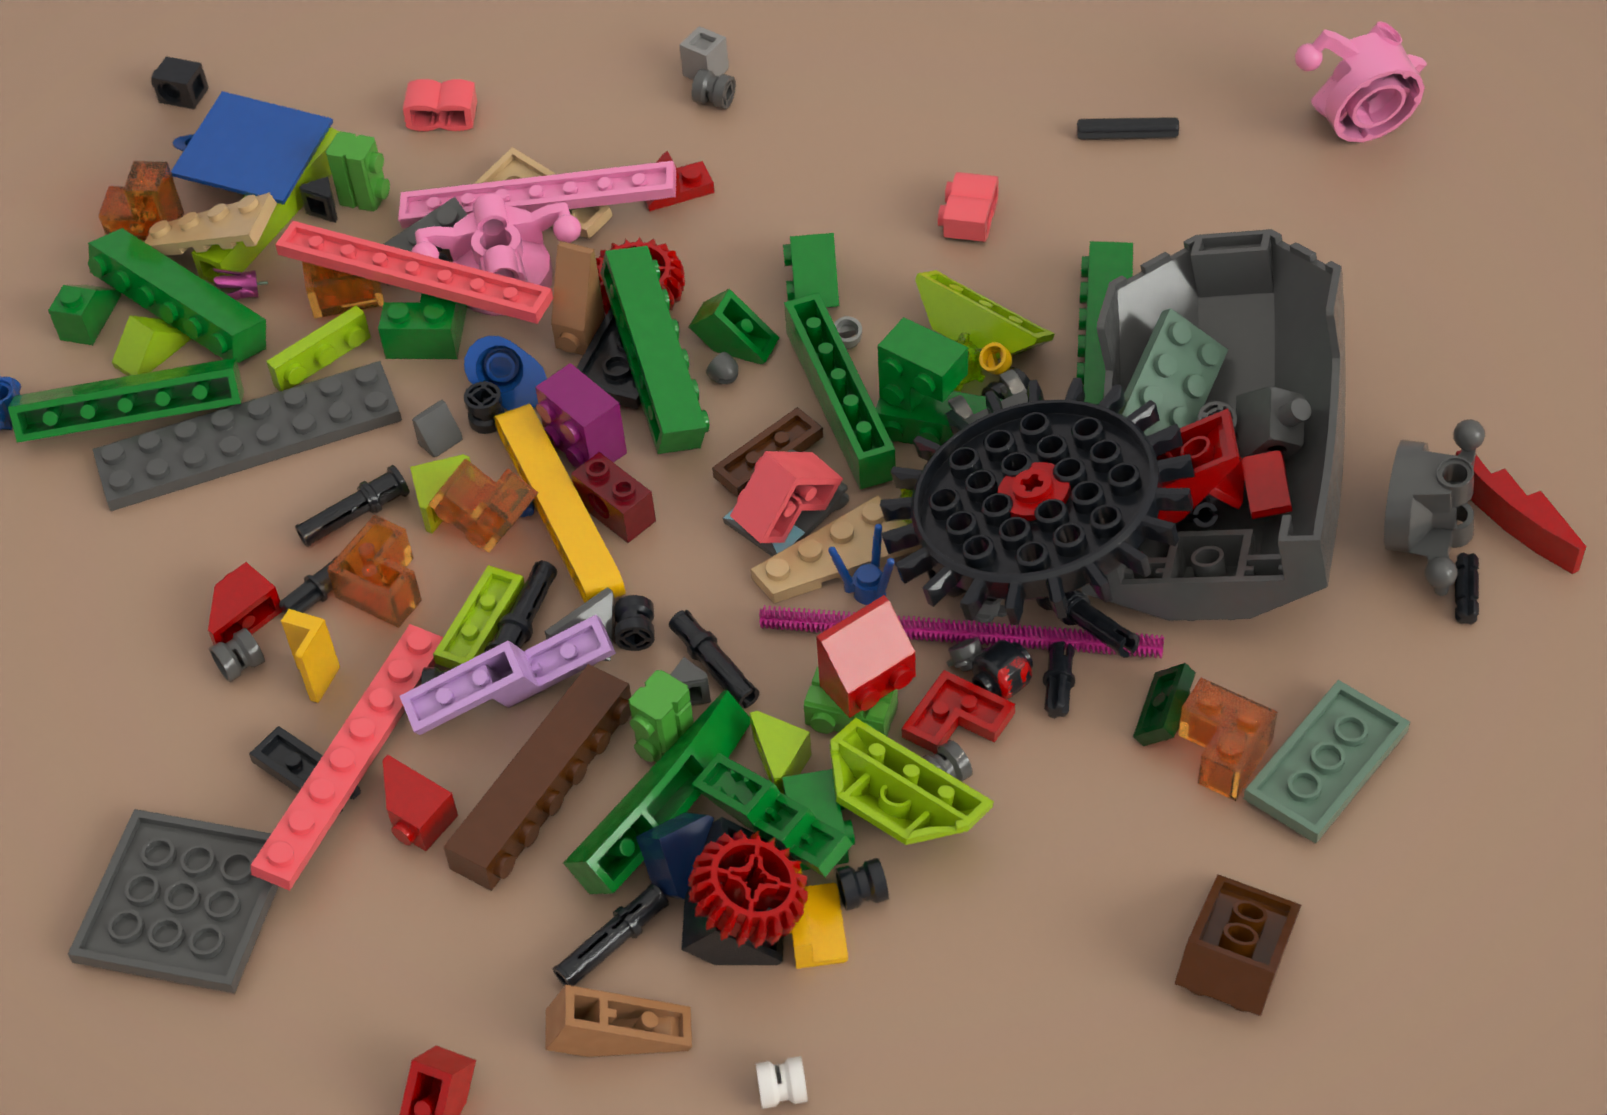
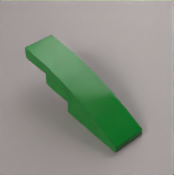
M720 753L713 758L691 784L695 790L753 832L756 833L758 831L760 837L766 841L775 837V846L780 850L790 847L789 856L797 861H801L802 864L824 877L829 874L853 845L846 834L817 819L808 807L782 794L773 782Z

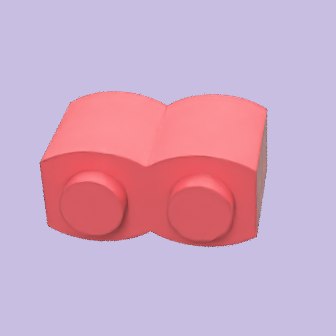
M418 79L408 82L403 106L406 128L416 131H431L438 128L449 131H465L473 128L477 106L475 83L463 79H451L442 83L430 79Z
M956 172L953 182H947L945 190L946 205H940L938 213V226H943L944 237L986 242L998 202L999 176Z

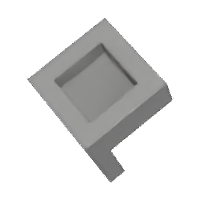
M699 26L679 45L682 72L689 79L694 80L696 73L700 69L713 71L714 75L720 76L729 68L726 37Z

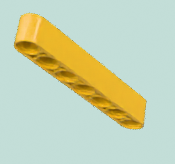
M529 403L494 416L500 439L526 490L532 493L534 506L584 603L607 587L613 591L614 598L625 595V586L620 572L532 405Z

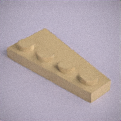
M512 147L474 184L555 175L556 173ZM607 205L569 209L570 215L576 217L581 224L580 236L588 239L613 216L610 207Z
M271 193L259 196L249 195L239 202L228 205L221 203L204 212L187 213L180 219L169 222L162 220L155 223L149 229V235L145 243L165 256L183 254L189 247H193L196 253L206 252L215 244H219L222 250L232 249L236 246V242L241 241L244 242L246 247L256 246L277 203Z
M877 495L751 569L752 580L774 604L822 588V582L841 578L828 552L830 547L836 548L850 576L853 577L854 572L861 565L871 563L874 527L876 524L882 525V533L907 524L903 520L886 522L880 507L882 499ZM882 538L880 568L885 566L888 558L894 559L908 553L911 555L921 549L920 545L888 555Z

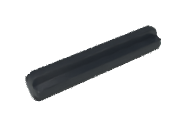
M1176 117L1079 119L1077 122V137L1080 140L1176 138L1179 135V120Z

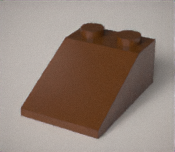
M1217 874L1187 941L1174 984L1187 988L1196 995L1208 996L1229 1004L1238 1011L1250 1012L1261 1016L1301 904Z

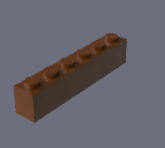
M590 664L585 667L444 845L443 848L450 870L490 891L494 889L501 879L509 876L514 868L517 857L525 847H530L535 842L540 828L547 818L559 811L564 796L573 785H577L582 781L586 774L587 766L597 754L600 755L605 751L610 742L611 735L618 726L625 724L631 716L628 700L631 697L629 683Z

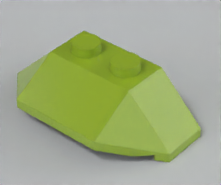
M937 270L917 273L915 281L932 329L968 347L969 350L973 351V356L978 360L981 350L992 342L1002 344L1014 356L1050 342L1054 338L1055 333L1025 319ZM999 352L996 353L995 355L997 359L1000 360L1001 358Z
M857 718L853 719L830 740L836 802L904 845L967 832L993 807V800Z

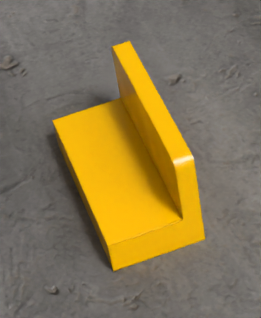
M288 609L281 623L297 669L300 670L310 701L319 703L340 669L325 619Z
M836 883L805 886L804 889L809 893L808 900L803 909L804 914L800 921L795 923L791 931L796 969L847 962L848 951L838 885Z

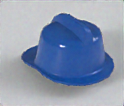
M501 336L480 338L469 347L464 358V370L468 380L472 384L486 381L497 385L502 396V406L510 411L529 403L534 409L538 404L535 387L547 379L545 371L535 358L512 341Z

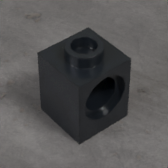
M166 56L159 67L154 70L151 77V83L155 89L158 101L162 104L195 110L209 89L202 63Z

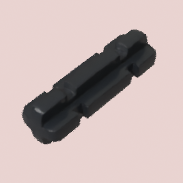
M1463 552L1457 556L1455 563L1458 569V575L1455 580V603L1457 605L1455 608V619L1460 624H1474L1479 615V603L1477 602V599H1479V573L1477 572V569H1479V558L1474 553L1466 554Z

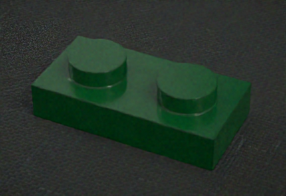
M1186 663L1155 672L1133 738L1143 747L1175 737L1196 674Z

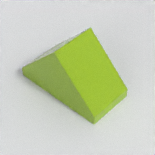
M129 316L112 364L127 376L149 373L191 339L162 319Z
M461 454L410 467L421 515L427 532L432 534L475 482L469 456Z
M760 711L751 712L752 737L767 778L784 794L782 777L799 775L812 756L810 732Z

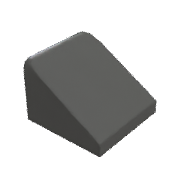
M443 400L438 401L412 419L418 444L432 457H438L463 439L457 423L446 402Z

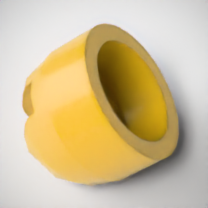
M992 342L981 350L979 363L990 374L1000 375L1011 367L1012 355L1002 344ZM998 352H999L1000 358H1001V362H1000V363H999V361H998V359H997V357H996V355H995V354L998 353Z

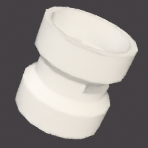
M801 1056L787 1058L783 1064L777 1065L770 1061L756 1063L762 1109L776 1107L779 1102L787 1100L793 1104L808 1102Z

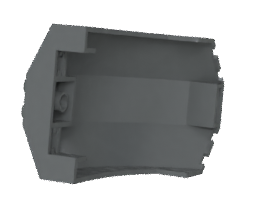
M1272 229L1194 235L1184 241V249L1171 256L1169 253L1163 252L1141 264V272L1129 279L1121 275L1110 281L1097 321V332L1106 370L1103 398L1115 384L1122 386L1125 394L1161 312L1169 308L1176 311L1228 349L1205 404L1213 401L1224 402L1230 405L1236 413V396L1266 387H1277L1302 394L1311 406V416L1304 421V443L1302 448L1285 461L1292 512L1252 519L1245 481L1243 503L1239 509L1208 496L1211 503L1218 510L1214 512L1218 515L1216 522L1207 528L1200 527L1195 522H1190L1185 518L1175 523L1179 542L1176 546L1146 538L1138 547V550L1147 555L1151 574L1145 578L1124 564H1121L1106 575L1113 598L1109 602L1168 621L1237 620L1254 618L1328 587L1340 510L1345 440L1346 361L1342 266L1333 261L1325 264L1317 260L1316 252L1297 242L1292 245L1282 241V235ZM1090 584L1082 587L1084 594L1099 598L1094 593Z

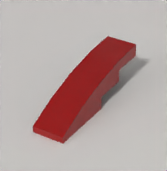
M1461 450L1457 451L1455 456L1459 455ZM1476 455L1474 463V494L1471 501L1504 531L1536 554L1571 574L1578 572L1587 546L1540 490L1526 495L1505 468L1491 473Z

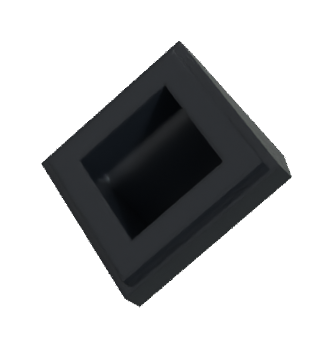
M328 176L301 185L299 189L306 214L336 222L338 216Z

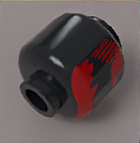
M1005 640L997 641L974 658L972 663L974 675L972 683L1004 699H1010L1031 681L1033 660L1027 650L1019 643H1011Z

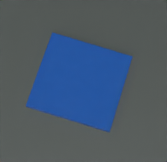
M222 91L172 168L170 175L247 196L271 193L276 203L284 205L331 127L333 118Z

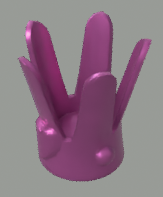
M213 268L215 272L234 275L217 276L214 278V282L219 288H240V290L227 294L235 300L249 297L259 298L257 285L268 284V281L257 282L255 270L234 272Z

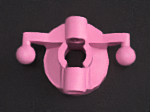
M1377 22L1368 34L1351 40L1336 32L1323 30L1313 43L1303 44L1297 49L1295 54L1296 65L1303 71H1314L1320 66L1323 60L1322 51L1324 48L1330 49L1343 58L1335 68L1333 75L1313 96L1311 102L1314 108L1327 118L1337 136L1347 142L1370 141L1397 129L1412 116L1422 100L1425 87L1419 73L1426 67L1427 63L1420 57L1407 55L1401 45L1402 38L1400 34L1385 22Z
M485 194L475 200L473 204L474 212L455 223L453 227L432 226L416 230V245L412 248L411 252L439 259V251L436 246L442 249H449L453 263L550 288L553 270L550 255L543 244L542 232L554 224L553 232L556 238L560 241L571 243L580 236L581 224L576 217L570 215L568 204L565 202L546 205L530 213L528 210L505 206L503 198L499 195ZM467 305L471 310L490 316L502 315Z

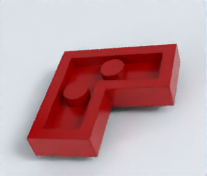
M943 670L902 726V738L937 754L938 747L948 741L959 725L995 743L1014 716L1015 703Z

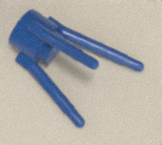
M876 524L874 527L871 563L861 565L854 572L853 577L850 576L836 548L830 547L828 549L831 559L844 582V591L846 593H853L855 599L864 605L872 603L883 595L886 596V589L895 563L893 558H888L883 572L880 570L881 524Z

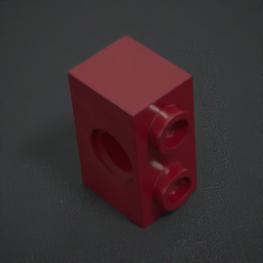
M600 452L571 473L572 483L588 513L627 543L656 522L652 491Z

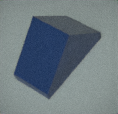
M682 813L636 836L651 884L656 885L666 897L685 899L689 888L688 878L693 870L692 865L696 857L702 853L714 820L713 817L705 814Z

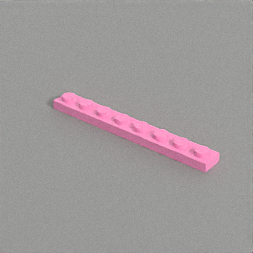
M674 161L401 192L398 220L402 228H408L453 197L457 199L468 215L474 212L473 204L475 200L485 194L499 195L503 198L505 206L528 210L530 213L546 205L561 202L567 203L569 209L673 198L676 197V167Z

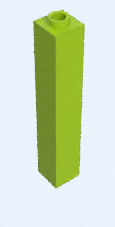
M332 127L329 128L285 204L277 203L256 246L246 247L244 242L241 241L236 242V246L232 249L222 250L219 244H215L206 252L196 253L195 250L191 252L200 278L215 284L214 278L217 276H234L232 274L215 272L213 268L244 272L304 206L299 189L301 185L327 176L329 178L332 175L326 150L335 135L340 131Z

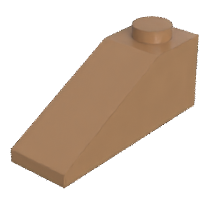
M560 241L557 246L551 319L555 347L568 353L584 355L605 318L595 250Z
M565 985L546 1009V1050L596 1057L689 1051L692 1047L691 1007Z

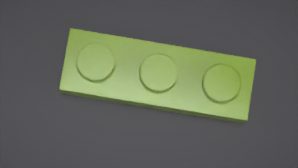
M356 305L267 360L273 385L279 391L292 388L370 339L371 335L365 312Z
M488 565L433 653L435 663L451 669L453 666H459L483 654L488 642L492 641L498 632L497 625L501 617L508 614L525 584L523 576Z

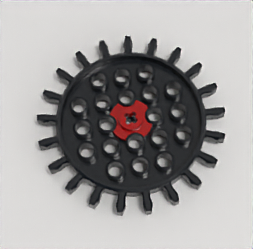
M1073 378L1064 400H1044L1038 381L1030 380L1026 393L1028 397L1027 403L1003 409L1001 400L992 390L985 393L986 407L989 414L971 424L967 423L954 410L947 412L948 423L954 435L943 445H939L921 436H917L913 440L918 457L928 461L923 470L895 466L891 470L896 488L912 490V497L883 499L880 502L886 522L912 519V524L881 533L888 555L918 545L921 548L895 563L901 580L906 584L933 568L937 574L922 587L929 605L934 607L957 586L967 591L960 602L966 620L973 621L986 598L989 597L1005 600L1004 604L1010 625H1019L1023 613L1024 600L1049 597L1051 607L1058 619L1067 617L1068 602L1065 593L1080 589L1090 584L1094 593L1105 603L1113 600L1106 575L1121 564L1146 578L1151 574L1147 555L1138 550L1143 541L1147 538L1176 546L1179 542L1175 523L1157 519L1159 511H1193L1194 507L1190 488H1163L1162 483L1195 477L1190 454L1157 461L1158 456L1183 446V440L1177 424L1149 436L1145 435L1144 431L1160 420L1155 402L1149 400L1132 414L1125 417L1118 413L1126 404L1123 388L1120 385L1115 384L1097 405L1084 402L1085 391L1081 378Z

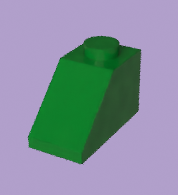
M63 285L48 310L59 339L93 345L122 294L116 289L92 285Z
M727 289L703 302L688 326L714 352H727L731 357L760 365L767 361L780 338L731 289Z

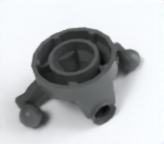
M1473 419L1459 422L1453 431V439L1461 448L1459 455L1430 452L1426 442L1401 440L1392 467L1385 512V549L1426 556L1428 564L1425 568V577L1431 586H1434V591L1439 596H1444L1448 593L1450 585L1454 583L1458 575L1456 565L1449 558L1451 549L1467 545L1474 536V511L1467 502L1474 494L1476 448L1480 447L1483 443L1485 430L1478 421ZM1457 520L1462 521L1463 523L1457 525Z

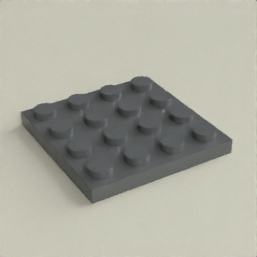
M134 809L68 952L70 960L76 964L235 994L279 887L251 875V864L271 833Z

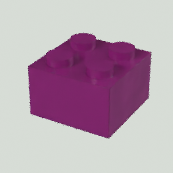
M569 363L535 387L538 399L536 408L541 416L543 428L553 447L560 449L575 468L580 467L598 452L613 463L627 454L619 402L573 364Z

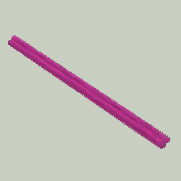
M764 605L763 610L760 608L759 623L762 629L764 626L766 629L770 626L771 629L775 627L777 630L780 627L781 630L784 628L788 630L790 628L793 631L795 628L796 631L800 629L803 632L805 629L808 632L810 629L811 632L815 630L818 633L820 630L822 633L849 617L850 612L848 611L847 616H845V611H843L842 615H840V611L835 615V610H833L832 615H830V610H828L827 614H825V610L820 614V609H818L816 614L815 609H813L812 613L808 609L806 613L805 608L803 612H800V608L795 612V607L791 612L790 607L788 611H786L785 607L781 611L780 606L778 611H776V606L773 607V610H771V606L766 610V605ZM905 616L900 620L907 636L911 640L915 637L916 640L920 638L922 641L923 638L926 641L930 638L931 641L935 639L936 642L940 639L941 642L943 640L946 642L950 640L953 643L955 640L958 643L959 641L978 637L981 645L984 643L986 645L991 643L992 645L997 641L1005 640L1011 643L1017 642L1023 647L1026 645L1028 649L1030 645L1032 649L1035 646L1039 649L1041 646L1042 650L1045 647L1048 650L1049 645L1054 642L1063 641L1065 642L1064 651L1069 643L1074 649L1077 648L1078 652L1082 648L1083 653H1085L1086 649L1090 653L1092 649L1094 654L1097 650L1098 654L1103 651V654L1108 651L1110 655L1113 651V654L1116 655L1113 649L1087 633V631L1084 630L1082 633V629H1079L1077 633L1076 628L1072 633L1071 628H1069L1068 632L1064 628L1062 632L1061 627H1059L1057 632L1056 627L1052 631L1051 626H1049L1047 631L1046 626L1042 630L1041 626L1036 629V625H1034L1033 629H1031V625H1029L1026 629V625H1023L1021 629V624L1017 628L1016 625H1013L1011 628L1009 623L1006 628L1005 623H1003L1002 627L998 623L996 627L994 622L991 627L990 622H988L987 626L983 622L981 626L979 621L977 625L975 621L971 625L970 620H968L966 625L965 620H963L962 624L958 620L956 624L955 619H953L951 624L950 619H948L947 623L943 619L941 623L940 618H938L936 623L935 618L930 622V617H928L927 622L925 617H923L922 621H920V617L915 621V616H913L912 621L910 616H908L907 620H905ZM1143 633L1138 636V648L1133 653L1134 657H1136L1137 652L1139 657L1143 653L1144 657L1149 654L1150 658L1154 653L1155 658L1159 654V658L1162 659L1163 635L1159 638L1158 634H1156L1154 638L1153 634L1149 637L1148 634L1143 636ZM1123 647V649H1125L1126 651H1128V652H1129V655L1131 656L1132 653H1131L1129 650H1127L1126 648Z

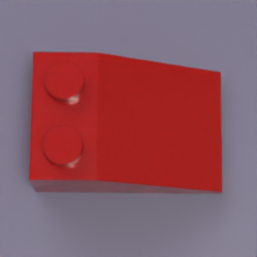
M1228 408L1180 428L1183 446L1157 457L1158 461L1190 454L1195 477L1162 483L1163 488H1190L1194 504L1193 509L1240 463L1232 416ZM1159 511L1157 519L1177 523L1182 521L1191 511Z

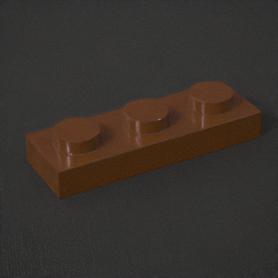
M797 407L713 466V477L738 497L755 471L756 462L763 456L765 451L787 452L795 450L803 452L823 438V427Z

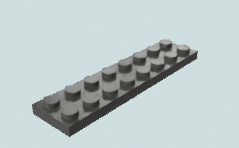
M377 361L92 450L110 511H114L402 421L381 361Z

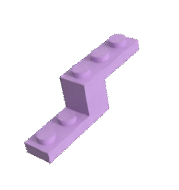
M594 615L525 651L508 640L399 697L413 731L421 735L492 698L510 708L583 671L588 664L594 665L616 654L601 618Z

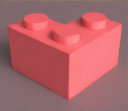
M765 451L763 456L756 462L755 471L746 487L738 495L737 504L730 517L759 543H784L802 511L826 510L843 478L813 452Z

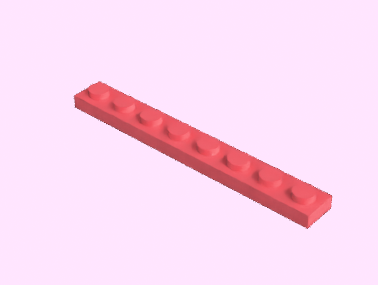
M296 221L291 222L275 244L278 255L536 324H538L553 300L552 288Z
M409 624L252 862L251 875L289 891L291 890L404 714L405 709L399 696L420 686L423 668L434 667L436 664L433 653L443 639L442 636Z

